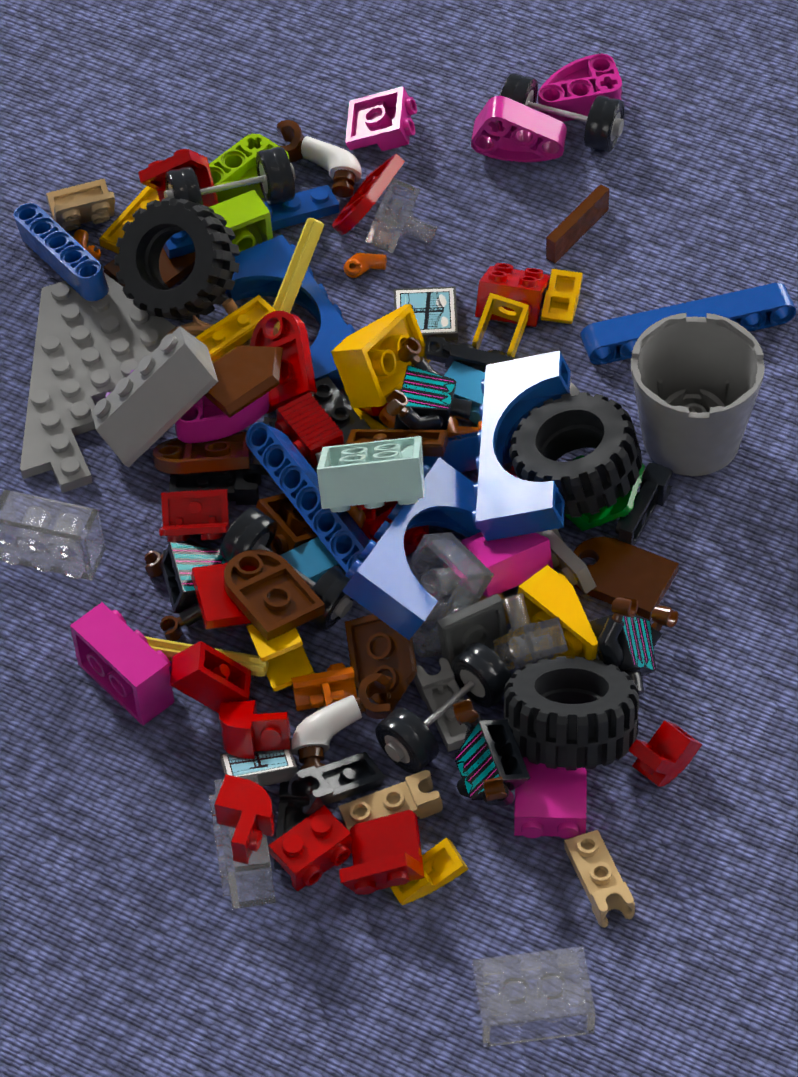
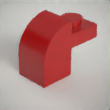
M256 700L221 702L219 720L223 747L228 754L238 758L255 759L257 751L291 749L288 712L257 714Z
M664 720L648 743L636 739L629 748V752L637 757L632 766L658 787L669 784L687 767L702 744L676 724Z
M226 774L214 804L217 824L236 828L231 840L233 860L248 864L252 851L257 852L259 850L262 834L273 837L275 828L272 802L266 790L256 782Z

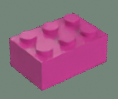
M101 602L70 625L78 665L141 725L144 726L175 702L173 688L170 686L171 676L169 668L171 664L169 659L162 651H155L151 648L145 636L139 630L133 631L117 610L111 611Z

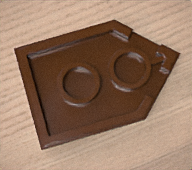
M237 345L212 362L218 382L204 396L229 418L279 385L283 347Z
M374 614L345 621L350 665L354 670L356 689L359 690L361 681L368 675L382 673L391 677L393 683L390 689L385 694L376 693L370 698L378 704L390 703V710L392 712L417 674L413 638L411 637L410 640L406 639Z

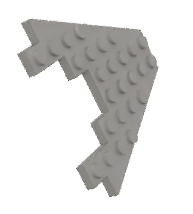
M106 273L104 275L109 292L98 301L85 300L66 281L43 287L41 290L20 470L23 479L52 470L62 493L93 483L91 473L74 436L95 430L91 413L95 403L105 398L107 392H112L122 378L128 377L131 370H135L138 367L142 358L150 355L160 345L162 339L169 331L176 327L165 318L148 314L147 311L140 310L133 305L134 299L127 298L122 291L123 286Z

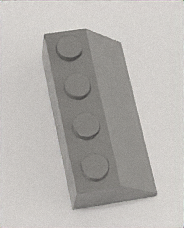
M179 326L172 334L166 335L160 345L150 355L142 358L138 367L128 377L122 378L116 385V388L106 398L99 400L91 413L96 431L128 468L218 382L208 347Z

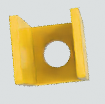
M490 293L475 332L472 346L479 350L491 315L494 314L518 322L507 351V356L515 357L528 321L529 305ZM502 306L511 308V309H513L514 311L506 310V309H504Z
M253 624L246 626L261 661L265 662L268 660L269 662L266 675L274 692L291 686V678L314 674L296 628L266 641Z

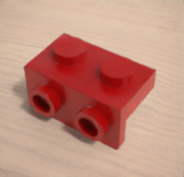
M324 805L269 844L268 850L269 854L291 876L294 889L299 891L306 885L311 886L315 884L324 872L334 865H341L349 858L352 853V836L350 831Z

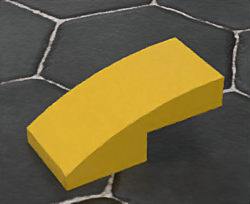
M552 269L549 287L545 294L541 320L572 324L580 295L583 273Z
M447 837L422 855L425 878L408 882L405 885L390 887L401 905L408 904L432 893L468 870L453 842Z

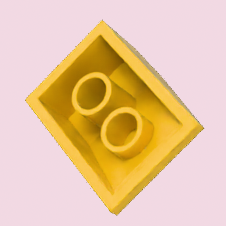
M405 304L347 336L331 351L352 408L384 406L387 403L386 398L394 390H401L407 365L411 366L412 363L410 361L407 363L401 361L398 357V351L403 347L402 343L408 338L413 337L419 341L421 352L418 356H423L425 342L411 304Z
M547 565L519 585L514 624L515 631L551 660L563 656L575 659V656L585 657L586 660L591 661L596 659L598 641L573 585L563 574L557 573Z

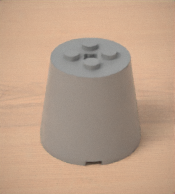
M680 313L663 318L652 324L639 336L633 347L631 374L644 447L655 463L671 469L675 474L702 476L717 472L727 466L735 458L763 382L765 369L764 354L758 341L743 326L715 314L706 313V317H686V313Z

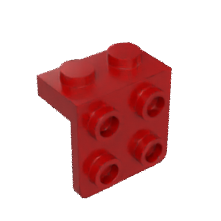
M180 149L174 152L172 157L154 161L148 165V168L138 172L142 184L157 190L160 202L165 198V173L170 170L191 167L195 172L200 189L214 186L207 157L190 149ZM216 192L202 195L204 206L210 207L219 203Z
M496 263L495 266H490L479 281L475 317L481 318L489 294L493 293L529 305L526 326L536 327L539 320L542 293L550 282V275L543 274V270L537 268H526L525 271L513 269V266L507 263ZM502 306V307H503L504 309H506V310L514 311V310L511 309V308ZM494 314L490 318L491 320L518 324L516 321Z
M228 489L161 493L163 526L159 529L160 536H167V542L187 541V538L194 534H201V540L221 539L223 533H226L230 528Z
M412 810L358 823L351 827L353 866L339 869L341 884L358 895H366L377 890L401 886L408 882L425 878L418 817Z

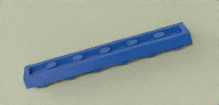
M329 185L295 193L294 199L291 201L280 202L274 205H269L266 201L263 202L270 211L272 231L306 222L308 218L318 219L339 213V202ZM186 231L174 234L163 246L169 259L195 252L194 243Z

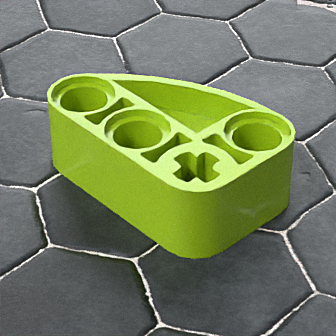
M260 134L245 136L209 164L214 186L258 177L256 168L257 152L280 146ZM259 183L216 192L219 203L251 190H255L261 199L264 198Z

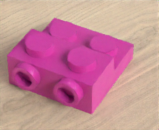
M402 86L349 101L345 139L349 150L378 144L381 151L408 145L410 136L415 135V125L411 119V115L417 113V105L414 98L409 97Z

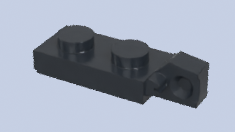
M428 337L423 354L425 359L445 363L447 368H450L452 363L456 361L482 372H485L486 365L514 360V357L506 356L504 352L499 350H478L466 343L455 345L450 342L447 343L444 338Z

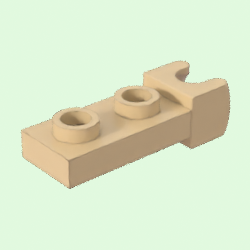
M424 770L405 777L406 781L338 806L346 828L350 831L351 827L355 824L406 810H412L420 819L441 812L443 809L441 796L438 791H432L433 783L430 771Z
M594 830L564 840L565 851L592 904V911L598 924L603 928L608 926L606 914L612 909L620 910L626 919H632L635 914L633 896L626 882H623L599 831Z

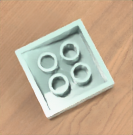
M416 436L323 447L317 466L322 509L330 508L331 512H345L351 509L350 506L364 505V508L373 509L384 506V502L398 501L399 505H409L417 503L418 498H424L422 437Z

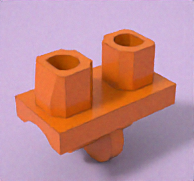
M343 663L332 664L325 672L291 678L296 711L326 707L350 695H354L355 698L357 697L353 667L346 668Z

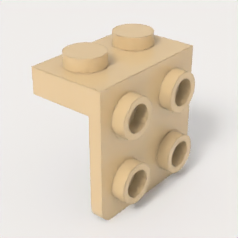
M105 178L46 193L52 218L65 231L75 230L81 224L91 221L94 224L108 221L111 216H114L115 196L113 192H108Z

